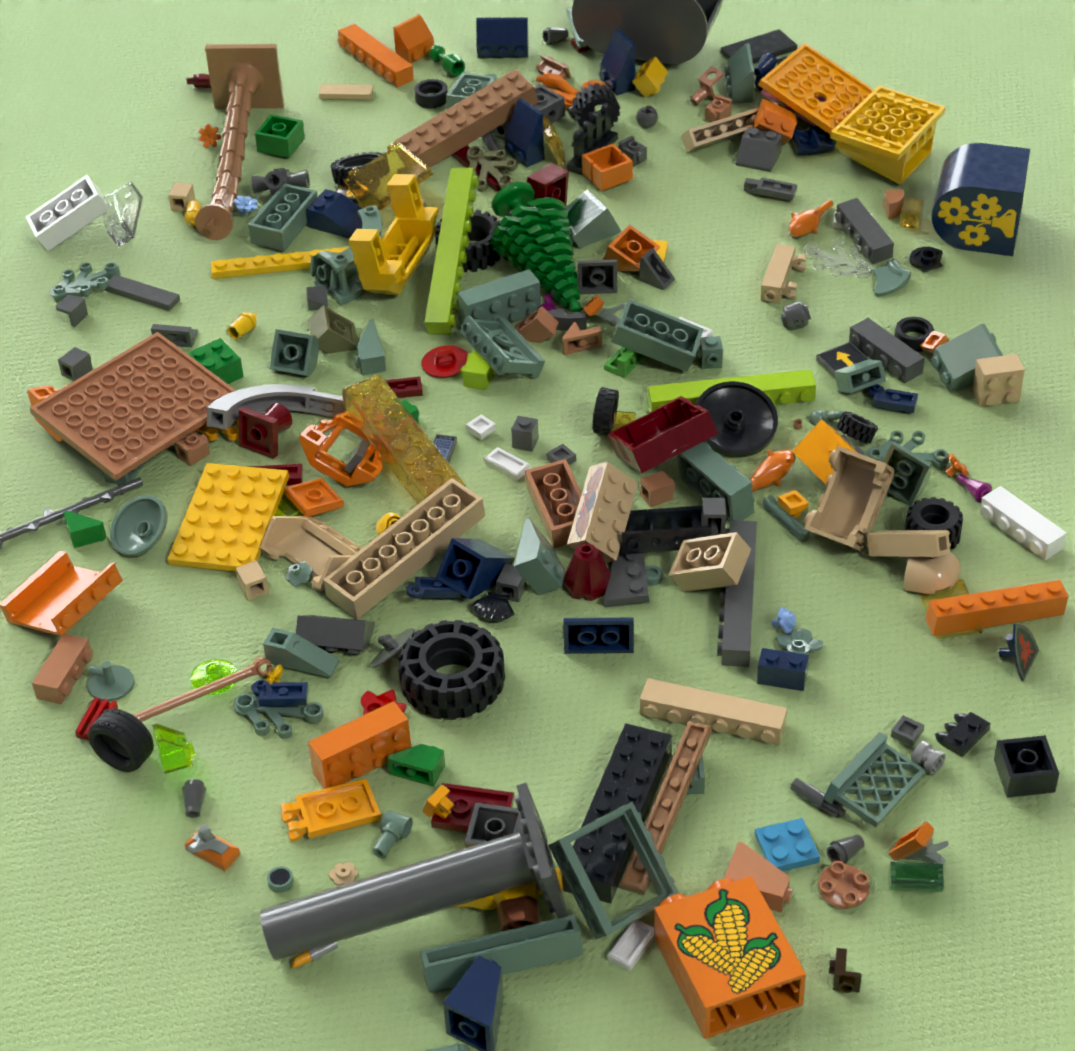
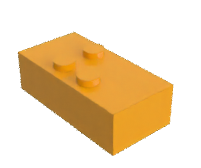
M821 419L792 452L826 485L828 476L834 472V469L831 468V463H829L831 452L836 450L837 446L854 452L857 451L835 429Z

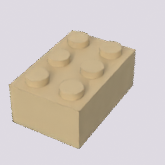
M737 532L683 540L669 576L683 592L737 585L751 548Z

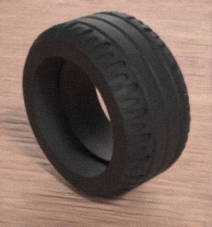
M108 709L103 712L88 731L89 742L95 753L108 765L121 771L131 772L137 770L152 754L154 749L153 738L147 727L138 718L120 709Z

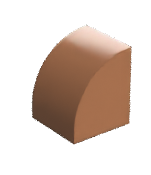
M903 189L885 190L883 207L887 218L892 219L899 216L903 211Z

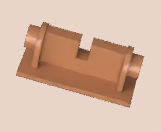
M540 56L542 62L536 66L539 73L552 72L565 80L566 77L572 78L567 65L564 63L560 64L551 57Z

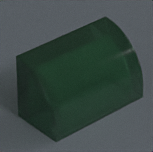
M891 861L888 875L889 890L943 892V863Z

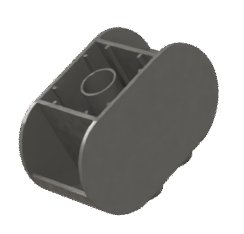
M574 0L572 21L579 37L596 52L605 55L615 29L619 28L635 44V59L648 61L656 56L661 64L666 66L691 60L701 51L721 9L723 0Z

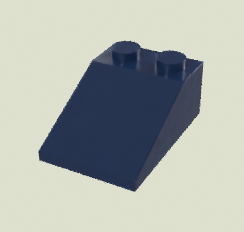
M619 28L615 29L600 64L601 71L599 72L600 80L611 88L616 95L635 90V85L632 82L635 78V44Z
M520 98L517 101L505 135L504 148L507 154L528 168L544 160L543 113Z
M325 189L307 208L309 228L350 239L356 229H362V220L358 215V210L363 208L342 193Z

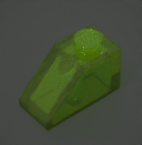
M159 724L152 725L164 773L193 766L191 756L195 755L192 741L187 742L183 732Z

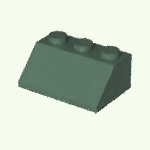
M746 43L728 59V66H725L724 70L728 96H731L732 103L753 102L754 67L750 44Z

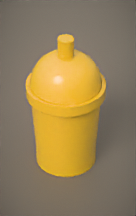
M196 200L187 203L184 220L190 226H196V215L201 208V204Z
M248 312L240 314L238 319L227 328L228 335L232 339L238 340L249 331L254 330L257 323V314Z

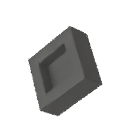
M564 444L546 453L547 460L551 463L566 459L568 465L576 461V454Z
M903 715L891 730V737L913 747L924 732V725Z

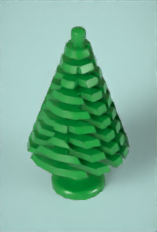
M523 181L507 185L494 196L491 204L495 214L503 217L499 222L501 226L496 225L493 231L496 237L491 236V244L495 247L493 250L520 272L530 269L540 281V288L545 289V292L559 301L562 306L569 307L572 313L581 312L582 306L577 301L580 300L581 296L578 290L577 272H575L576 266L573 257L574 251L572 248L568 212L563 211L566 210V205L555 198H538L533 200L535 191L530 183Z

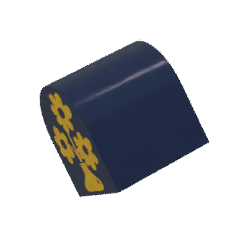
M971 143L951 152L942 166L932 210V224L938 236L947 244L961 250L1013 256L1022 211L1030 149L987 143Z

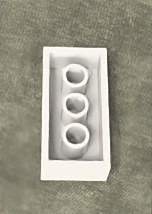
M86 175L26 216V219L35 237L49 251L68 237L73 236L77 231L110 208L99 188Z

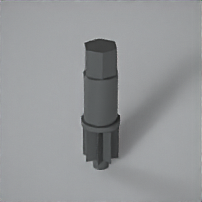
M795 778L792 782L790 789L818 806L820 810L823 809L836 818L838 815L842 817L845 815L844 805L836 800L832 804L828 803L823 799L825 796L824 792L799 778Z

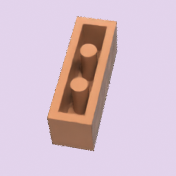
M64 634L60 638L32 682L36 699L57 704L63 703L65 698L70 695L77 679H80L86 664L92 659L93 651L90 647L89 639Z

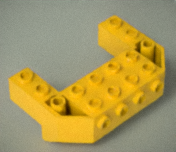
M394 174L387 184V192L390 194L391 206L394 209L396 218L382 239L380 238L379 231L376 229H356L349 239V247L352 249L354 263L357 266L359 280L362 283L363 289L375 294L400 295L427 254L435 236V220L438 216V208L423 206L416 176L409 174Z

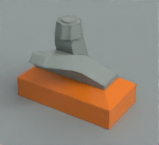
M595 295L582 308L589 316L597 315L610 321V324L615 326L618 324L619 318L612 313L624 309L625 304L606 309L603 308L604 301Z
M925 822L900 837L888 855L894 861L921 858L939 869L946 861L937 851L949 846L948 841L933 844L932 835L934 828L928 822Z
M208 825L200 826L185 843L186 851L224 872L241 855L238 847L212 834Z

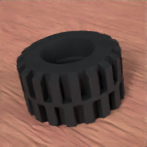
M595 83V86L589 84L587 88H581L582 91L576 93L577 98L573 99L574 104H572V109L579 126L583 128L585 121L592 122L594 112H589L591 108L607 103L612 107L611 123L613 127V123H617L619 120L620 105L611 88H607L604 84L600 86L599 83Z
M925 497L921 501L917 500L909 506L905 530H948L950 533V549H955L961 538L963 514L960 512V508L954 506V503L951 501L947 502L944 498L936 499V497H931L928 499Z

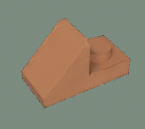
M574 322L562 337L563 354L568 355L602 347V330L600 326L580 331L577 323Z

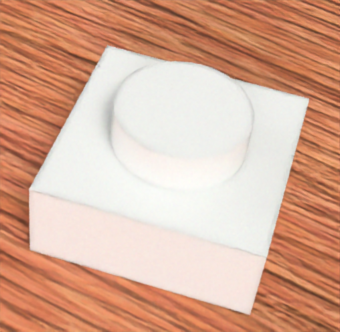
M482 414L466 424V431L480 440L496 430V423Z

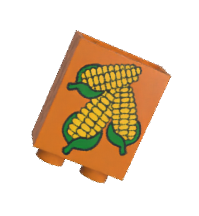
M752 876L737 881L731 878L720 879L714 882L706 891L688 897L683 894H675L667 897L658 907L654 908V940L704 1039L803 1005L806 973Z

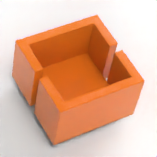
M610 144L582 155V173L603 191L633 180V161L626 154H622V151L616 145Z

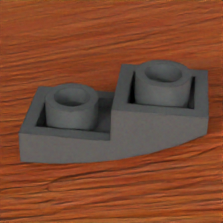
M564 308L548 311L559 322L556 330L568 331L574 322L577 323L580 331L587 329L585 311L565 314Z

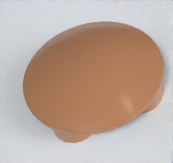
M834 861L831 866L821 873L818 879V890L823 899L829 904L838 908H854L862 904L869 895V876L854 866L845 864L842 861Z

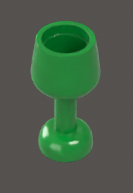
M440 44L431 47L429 51L430 59L433 61H443L442 68L446 73L460 76L464 72L465 63L457 54L452 53L446 56L445 49Z

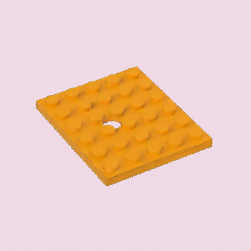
M805 43L764 76L758 84L766 92L787 104L794 111L800 113L830 135L831 131L874 91L871 87ZM821 95L825 98V102H820L815 97Z

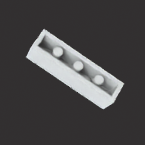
M1000 486L982 497L980 514L1046 561L1064 549L1067 533Z

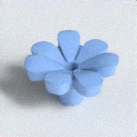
M241 195L234 199V205L237 206V210L241 212L242 216H248V212L256 211L258 208L257 199L251 200L249 196H245L244 199Z

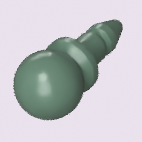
M815 410L810 414L809 421L815 426L821 419L829 424L831 420L840 419L845 411L828 412V410H824L822 412Z

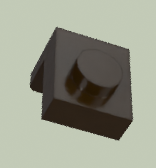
M836 948V957L830 958L829 974L834 975L833 990L845 993H859L862 974L846 971L847 949Z

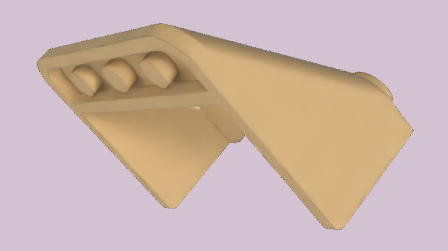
M273 516L260 546L261 549L267 552V556L272 559L279 560L280 556H285L295 564L305 561L313 569L312 587L319 591L325 590L323 582L325 577L362 549V547L322 520L309 516Z

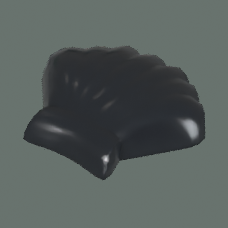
M929 246L920 247L912 251L909 262L913 266L924 268L925 272L943 267V264L940 263L943 252Z
M488 592L486 597L475 601L472 606L475 614L486 621L500 622L514 615V611L508 602L510 599L509 595Z

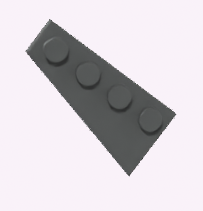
M621 543L617 561H613L611 576L603 600L604 607L649 602L644 553L623 554Z

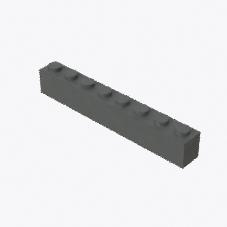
M730 520V529H725V534L737 532L751 548L738 584L721 587V589H726V592H721L720 605L725 606V608H720L719 622H724V625H719L718 639H723V641L718 642L717 656H722L721 666L749 667L757 521Z

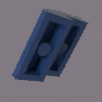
M810 125L808 131L795 129L791 139L797 155L824 154L834 151L836 148L833 140L830 138V134L815 125Z

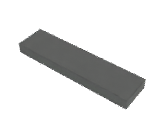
M114 275L108 281L109 286L105 288V291L168 311L180 301L179 294L119 275Z

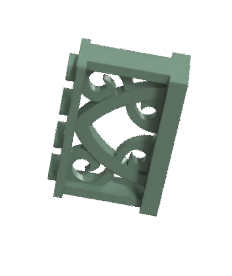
M466 316L460 333L498 375L521 373L529 374L532 378L539 377L545 360L506 318L498 317V320L494 321L473 319L471 316ZM493 340L500 343L506 350L501 349Z

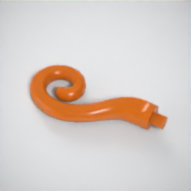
M544 73L543 76L537 75L536 82H541L545 87L559 89L564 93L575 96L577 92H580L559 75L553 73ZM591 80L583 83L581 88H587L589 84L595 86V83H599L600 86L606 84L601 81Z

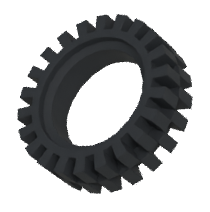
M363 152L362 154L357 153L354 156L348 155L347 158L342 157L330 165L335 184H343L344 186L348 184L354 185L355 183L359 185L362 182L369 183L370 180L376 181L377 178L381 179L389 174L387 155L383 152H369L367 154Z

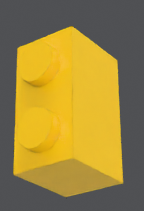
M655 56L642 64L632 82L645 98L650 94L653 96L660 91L659 87L665 82L668 71Z

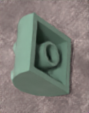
M275 329L269 369L310 376L318 361V338L314 335Z

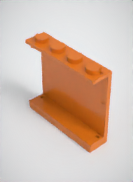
M60 551L2 601L0 608L9 623L63 636L123 580L115 563H111L102 572L73 566L67 552Z

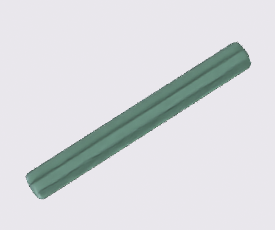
M567 7V16L578 48L585 47L586 44L579 37L573 25L572 7Z

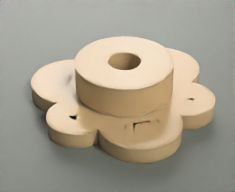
M352 862L337 863L335 869L329 872V878L334 880V884L337 886L354 882V878L358 876V871Z

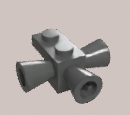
M278 168L270 171L266 177L252 176L251 178L254 194L270 189L273 196L284 183L302 188L310 187V178L307 170L292 173L289 172V169Z

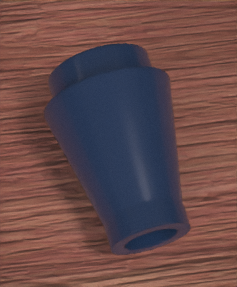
M772 53L763 54L754 68V75L761 77L766 72L775 68L777 63L776 57Z

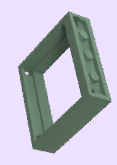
M633 802L602 816L548 845L595 940L615 932L654 910L667 897L679 894L674 884L675 880L670 877L665 867L664 858L658 853L653 843V837L646 829L641 820V813L637 812ZM619 817L658 896L610 922L571 842Z

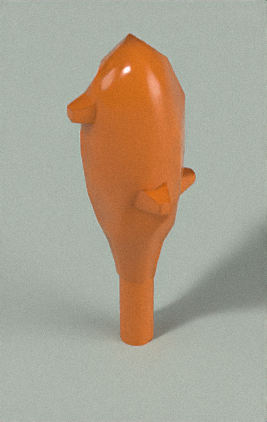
M828 200L820 207L805 210L800 214L792 212V220L789 227L790 236L802 237L811 232L814 234L818 233L816 228L819 226L821 217L824 212L833 206V201Z
M791 449L777 452L767 451L768 458L757 467L750 478L753 485L752 492L773 484L781 486L780 480L786 476L795 462V454Z

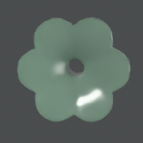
M305 561L292 564L289 567V572L286 574V579L295 587L307 584L310 581L313 569Z

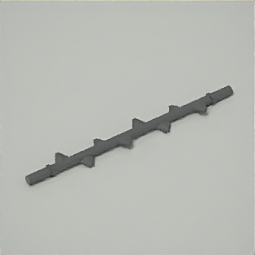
M139 477L122 485L118 484L117 487L92 497H84L82 501L60 510L45 509L42 517L15 528L10 527L5 532L0 533V549L2 543L6 540L29 531H37L39 527L63 518L66 510L78 514L80 510L105 500H113L117 495H123L127 491L142 486L143 482Z

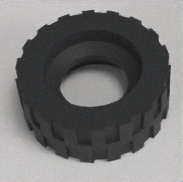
M603 387L599 389L593 414V433L608 435V433L613 431L618 409V390Z

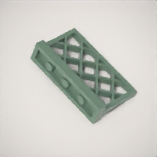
M881 732L832 780L823 798L830 804L835 800L875 828L926 772L925 769L886 744L885 742L888 737ZM883 754L889 755L894 759V762L884 761ZM871 768H880L882 774H872ZM887 768L897 769L898 775H889ZM903 769H909L916 775H905ZM858 781H868L870 787H860ZM875 781H885L886 788H876ZM891 782H901L903 789L893 788ZM845 794H856L858 801L850 800ZM862 794H872L874 801H864ZM879 795H889L891 802L881 801ZM867 808H877L879 815L875 817L867 811Z

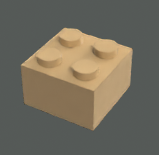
M1017 354L976 359L972 393L979 407L1020 401L1025 369Z

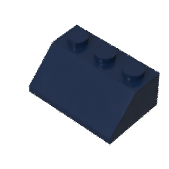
M528 17L476 18L477 58H528Z
M634 617L563 618L564 654L634 653Z

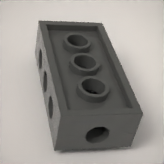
M541 84L534 87L539 103L533 107L543 113V123L545 126L565 116L564 97ZM511 119L491 132L505 140Z

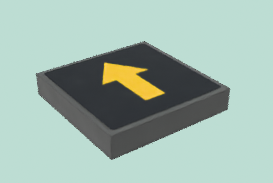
M851 342L816 356V361L834 378V371L868 360Z

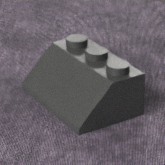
M298 615L296 634L314 645L324 646L325 651L338 652V648H347L346 653L360 654L361 650L368 649L375 621Z

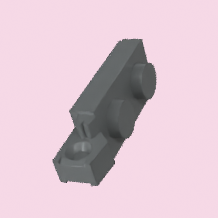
M762 177L760 180L746 178L744 191L765 197L792 201L797 191V184Z

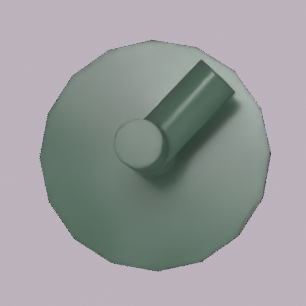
M105 661L102 663V667L91 665L89 668V673L92 675L87 685L88 692L93 698L98 697L100 701L103 699H108V702L125 697L133 688V674L123 666L111 665L109 661Z

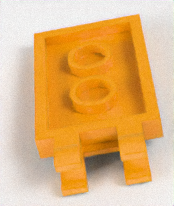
M366 778L295 796L296 802L281 805L283 812L281 817L289 828L288 836L290 841H297L305 834H308L310 839L381 821L380 810Z

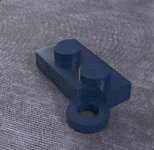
M415 577V584L409 585L406 591L407 595L411 598L434 597L452 599L461 597L460 593L436 580V577Z

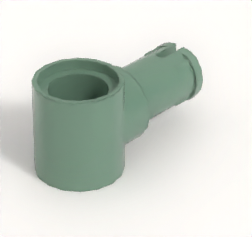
M387 810L380 824L382 835L373 848V853L377 857L385 859L395 842H398L400 838H407L412 828L413 819Z

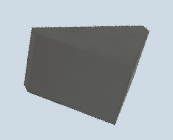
M651 248L640 258L641 282L664 290L675 280L654 248Z

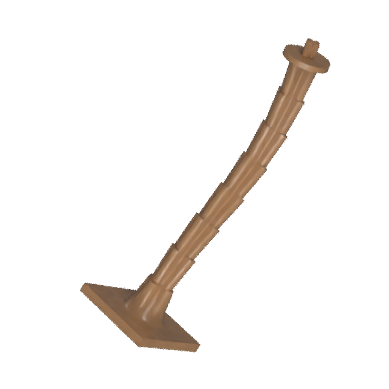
M212 44L205 46L214 109H226L225 114L227 116L222 133L224 139L219 156L220 164L216 175L217 182L212 193V200L210 204L200 208L195 220L197 230L207 239H224L233 229L234 221L231 213L233 212L234 199H237L238 185L241 181L242 161L245 155V138H247L248 117L250 116L251 108H284L277 44Z

